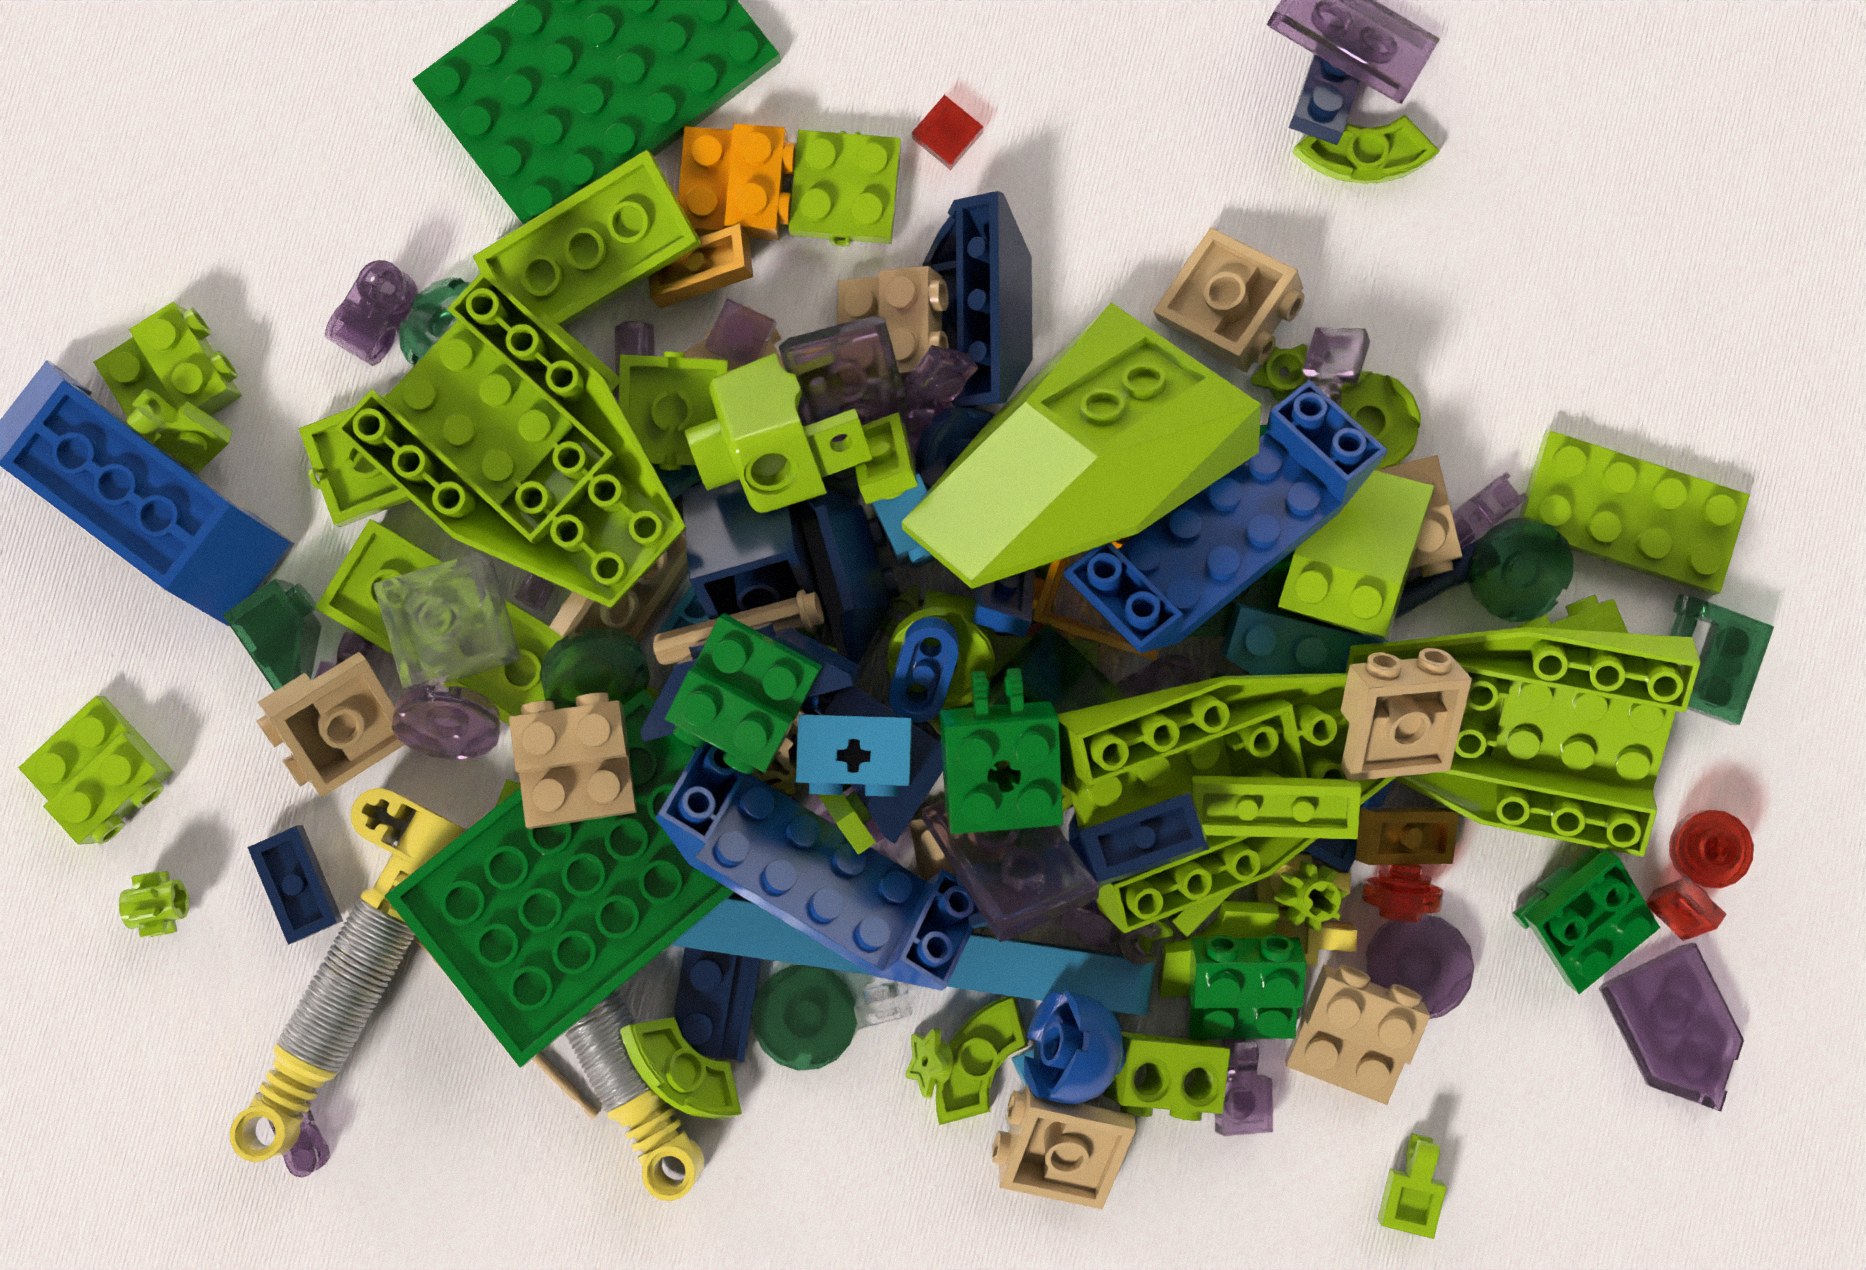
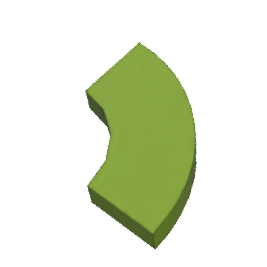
M1406 115L1401 116L1388 125L1371 128L1346 123L1344 132L1337 145L1307 135L1292 151L1302 162L1326 176L1337 180L1362 184L1387 182L1407 176L1428 164L1440 152Z
M1223 901L1217 918L1201 933L1182 941L1164 942L1158 981L1159 996H1188L1191 938H1210L1216 935H1226L1232 938H1264L1265 936L1273 935L1280 915L1277 903Z
M1003 995L988 1002L967 1018L950 1040L949 1046L953 1055L952 1072L945 1083L936 1084V1112L939 1125L991 1112L989 1090L996 1070L1009 1055L1028 1046L1016 997Z
M675 1017L630 1024L620 1029L623 1043L636 1070L647 1085L665 1102L686 1114L704 1119H729L742 1114L730 1062L712 1061L696 1052L682 1037Z

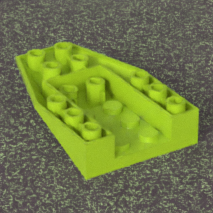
M483 270L447 308L457 319L448 331L385 397L371 389L334 429L453 539L613 609L687 527L605 379L491 275Z
M1111 302L992 417L901 521L902 530L971 589L1138 534L1259 453L1261 404Z
M1522 627L1350 647L1345 673H1348L1350 664L1367 663L1368 656L1373 653H1388L1400 660L1418 658L1419 652L1423 649L1435 648L1449 653L1472 678L1450 771L1397 776L1395 780L1482 825L1644 857L1657 814L1653 789L1676 711L1686 713L1700 666V659L1692 637Z
M1348 673L1222 676L1057 714L1059 719L1060 753L1079 831L1081 832L1083 829L1188 792L1191 794V775L1348 779L1340 769L1350 724L1341 712ZM1396 777L1358 780L1361 785L1360 805ZM1206 835L1210 846L1209 850L1104 885L1100 890L1094 892L1098 909L1125 934L1269 877L1318 838Z

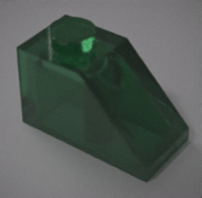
M276 578L223 614V617L274 691L304 673L310 679L312 678L322 626L313 614V611L316 610V603L309 592L299 583L294 585L293 583Z

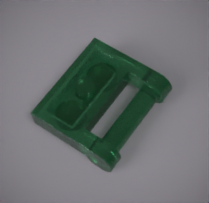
M1679 594L1673 607V611L1677 615L1669 636L1692 637L1698 620L1711 624L1699 657L1700 666L1687 709L1731 726L1740 725L1774 626L1700 598Z

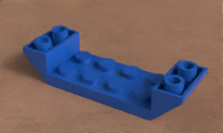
M46 360L0 419V466L164 590L231 627L295 543L256 514L236 506L90 397V390L54 363Z
M1308 380L1270 410L1266 433L1259 438L1258 454L1133 536L1118 549L1112 543L1093 548L1064 571V576L1139 653L1180 643L1336 517L1384 459L1388 450L1312 381Z
M705 742L703 747L696 748L655 817L689 865L875 977L940 991L947 987L973 931L967 916L978 913L971 885L959 886L956 876L944 869L940 870L928 881H925L871 847L858 855L839 827L752 774L742 773L733 769L723 760L725 751L708 742Z

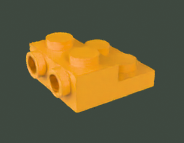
M733 123V130L684 126L678 200L697 234L708 235L741 224L748 233L749 238L780 240L781 224L789 225L791 193H784L785 174H794L796 143L788 142L785 127Z

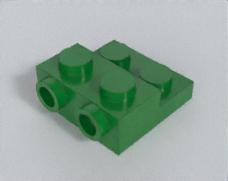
M723 613L718 617L695 665L688 671L665 720L676 725L673 734L681 741L695 747H703L705 742H708L725 751L723 760L733 769L742 773L752 774L756 768L765 773L776 758L823 666Z
M1216 935L1210 938H1191L1186 1025L1189 1039H1295L1298 1008L1303 1007L1307 963L1299 937L1287 938L1282 935H1268L1264 938H1232L1226 935Z

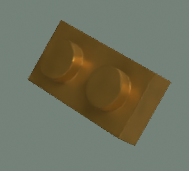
M741 224L700 237L702 245L650 275L649 288L652 301L661 309L754 277L749 235Z
M1361 807L1355 860L1367 865L1453 864L1459 813L1445 807Z

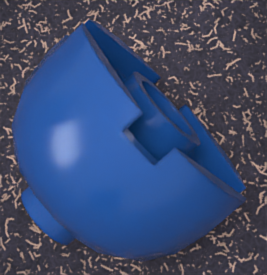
M1063 990L1064 994L1052 992L1039 1005L1029 1026L1027 1038L1036 1040L1034 1058L1024 1056L1026 1081L1034 1096L1059 1103L1080 1104L1100 1096L1115 1080L1116 1075L1121 1072L1126 1058L1123 1038L1117 1019L1102 1002L1089 996Z

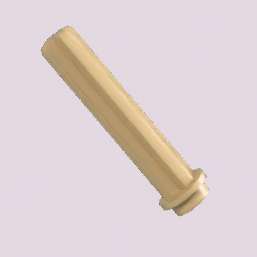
M804 589L797 591V597L728 615L751 628L766 623H773L775 631L792 627L796 630L805 628L810 633L815 631L816 625L824 623L823 609L817 593L806 594ZM718 618L657 634L654 637L653 649L658 662L662 665L679 662L691 654L689 646L707 640Z

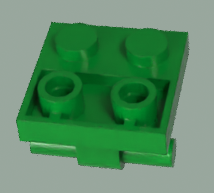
M1595 847L1589 849L1569 867L1560 866L1536 886L1537 893L1512 912V916L1524 929L1531 927L1565 983L1578 994L1582 993L1660 929L1659 924L1620 858L1607 849L1600 852Z

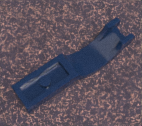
M1188 792L1083 829L1076 838L1067 844L1044 854L1012 863L981 865L955 875L959 886L971 885L978 913L967 917L970 927L975 929L1063 907L1100 890L1104 885L1209 850L1210 846L1193 796Z

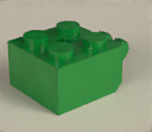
M1020 668L1007 669L1004 683L1007 705L988 706V697L990 695L989 681L986 678L985 671H976L971 674L973 707L940 710L945 811L951 834L1063 825L1059 719L1051 701L1024 703ZM1003 760L1009 762L1006 768L997 770V762Z

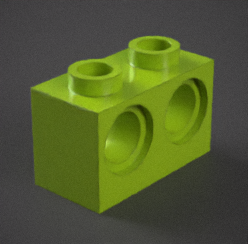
M1121 1031L1126 1052L1125 1063L1121 1072L1116 1075L1115 1080L1103 1092L1104 1096L1121 1104V1112L1134 1116L1151 1117L1153 1108L1170 1110V1116L1190 1121H1201L1202 1113L1223 1114L1230 1057L1229 1048L1205 1039H1189ZM1146 1064L1147 1076L1139 1086L1135 1087V1073L1141 1065ZM1195 1068V1082L1191 1088L1185 1091V1077Z

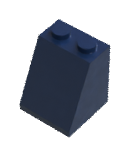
M740 480L709 491L705 488L704 483L681 490L684 523L687 527L685 539L689 581L709 620L716 619L723 613L731 615L797 597V591L803 589L806 594L816 592L822 605L813 563L796 503L770 512H756L750 506Z
M855 685L824 693L814 710L820 715L903 718ZM912 724L910 786H899L898 797L865 796V785L852 784L884 837L893 844L897 842L943 772L941 742ZM852 740L850 749L840 750V761L848 762L851 772H859L860 763L870 762L871 751L862 750L860 748V740Z

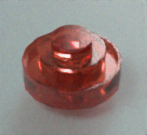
M1699 810L1687 814L1676 824L1670 836L1669 855L1674 868L1685 880L1697 886L1723 888L1733 885L1747 874L1753 861L1754 843L1749 830L1739 818L1725 811Z
M1419 864L1389 865V869H1381L1378 871L1377 876L1367 877L1363 881L1362 900L1379 907L1378 914L1381 917L1401 922L1422 921L1423 914L1437 913L1442 910L1444 890L1433 885L1430 876L1422 874V866Z

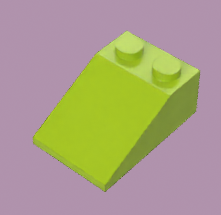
M1374 470L1342 511L1296 548L1278 607L1288 613L1388 641L1435 486Z

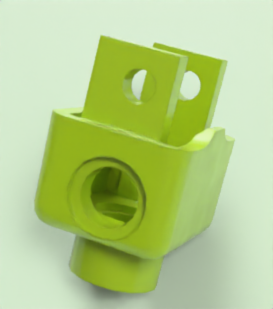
M832 350L784 368L781 367L776 353H773L715 377L710 383L709 390L717 418L685 430L692 456L707 491L740 480L750 506L760 513L770 512L827 494L822 477L873 459L855 408L805 427L802 426L801 417L849 400ZM816 375L825 376L819 383H809V380ZM837 435H847V437L840 442H831V440Z

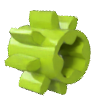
M1303 860L1299 866L1300 871H1294L1290 874L1282 872L1281 877L1284 881L1281 885V893L1275 895L1274 900L1289 907L1284 916L1286 921L1296 926L1304 921L1307 927L1320 931L1322 921H1327L1331 918L1339 920L1341 916L1338 910L1341 905V898L1347 896V892L1332 884L1338 874L1335 870L1326 866L1317 869L1316 865Z
M154 871L132 876L134 888L123 890L119 897V912L125 926L129 929L139 927V937L141 938L176 932L175 920L184 919L189 911V897L182 881L178 879L169 881L168 871Z

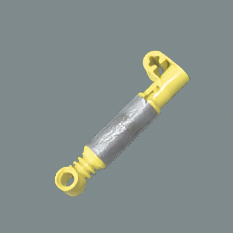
M383 788L369 789L360 794L353 803L350 813L351 823L355 831L364 839L391 852L392 855L374 887L364 890L360 898L357 899L358 902L355 903V907L349 913L350 917L346 918L347 922L343 923L344 926L338 932L339 936L335 937L334 945L330 946L331 950L327 952L328 956L323 958L324 962L320 964L319 970L313 976L314 979L310 981L311 984L308 985V989L302 995L303 999L299 1000L300 1004L296 1005L297 1009L294 1010V1013L288 1020L289 1023L285 1025L286 1028L282 1030L283 1033L277 1039V1043L273 1048L276 1059L272 1064L277 1070L270 1069L265 1076L270 1082L263 1081L258 1090L262 1094H255L248 1108L240 1112L233 1120L230 1129V1143L234 1152L242 1159L251 1162L265 1161L286 1153L295 1145L300 1134V1124L304 1119L301 1113H307L311 1107L307 1100L314 1101L318 1094L314 1088H321L324 1082L333 1080L337 1072L341 1070L340 1067L346 1061V1057L349 1055L348 1052H351V1047L354 1046V1042L360 1036L359 1033L363 1031L362 1028L368 1022L367 1018H370V1013H373V1008L379 1002L378 999L382 997L381 993L385 991L384 987H387V982L391 981L390 976L394 975L393 970L398 968L397 965L403 959L402 955L406 954L405 950L409 949L408 946L414 940L413 936L415 934L384 895L467 830L396 792ZM379 808L386 809L389 815L407 821L413 809L417 810L397 846L393 845L401 830L380 824L381 821L375 817V813ZM262 1117L268 1118L275 1127L276 1135L270 1146L261 1143L256 1136V1126Z
M617 989L572 1026L568 1032L566 1031L565 1037L570 1040L571 1049H575L574 1054H577V1059H580L581 1068L585 1069L584 1073H587V1078H590L591 1087L595 1088L596 1097L600 1098L599 1102H602L601 1106L605 1107L604 1111L609 1119L618 1121L621 1127L629 1126L630 1129L625 1132L627 1139L635 1138L636 1141L631 1144L633 1151L635 1152L640 1149L642 1151L637 1158L642 1166V1180L645 1188L652 1196L660 1200L673 1201L687 1194L699 1180L704 1170L703 1153L696 1142L688 1138L685 1130L677 1131V1128L681 1126V1122L678 1118L671 1120L670 1116L675 1113L673 1107L665 1108L664 1104L667 1102L647 1085L633 1065L623 1043L620 1029L630 1024H636V1019L632 1018L631 1010L627 1009L628 1005L624 1004L625 999H622L623 994L618 993L619 989ZM674 1156L680 1159L685 1167V1178L677 1180L668 1177L662 1168V1158Z

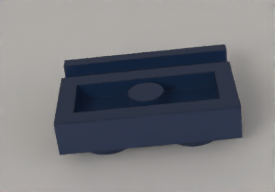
M685 947L673 1017H675L682 1037L702 1056L735 1059L739 1062L745 1061L762 959Z

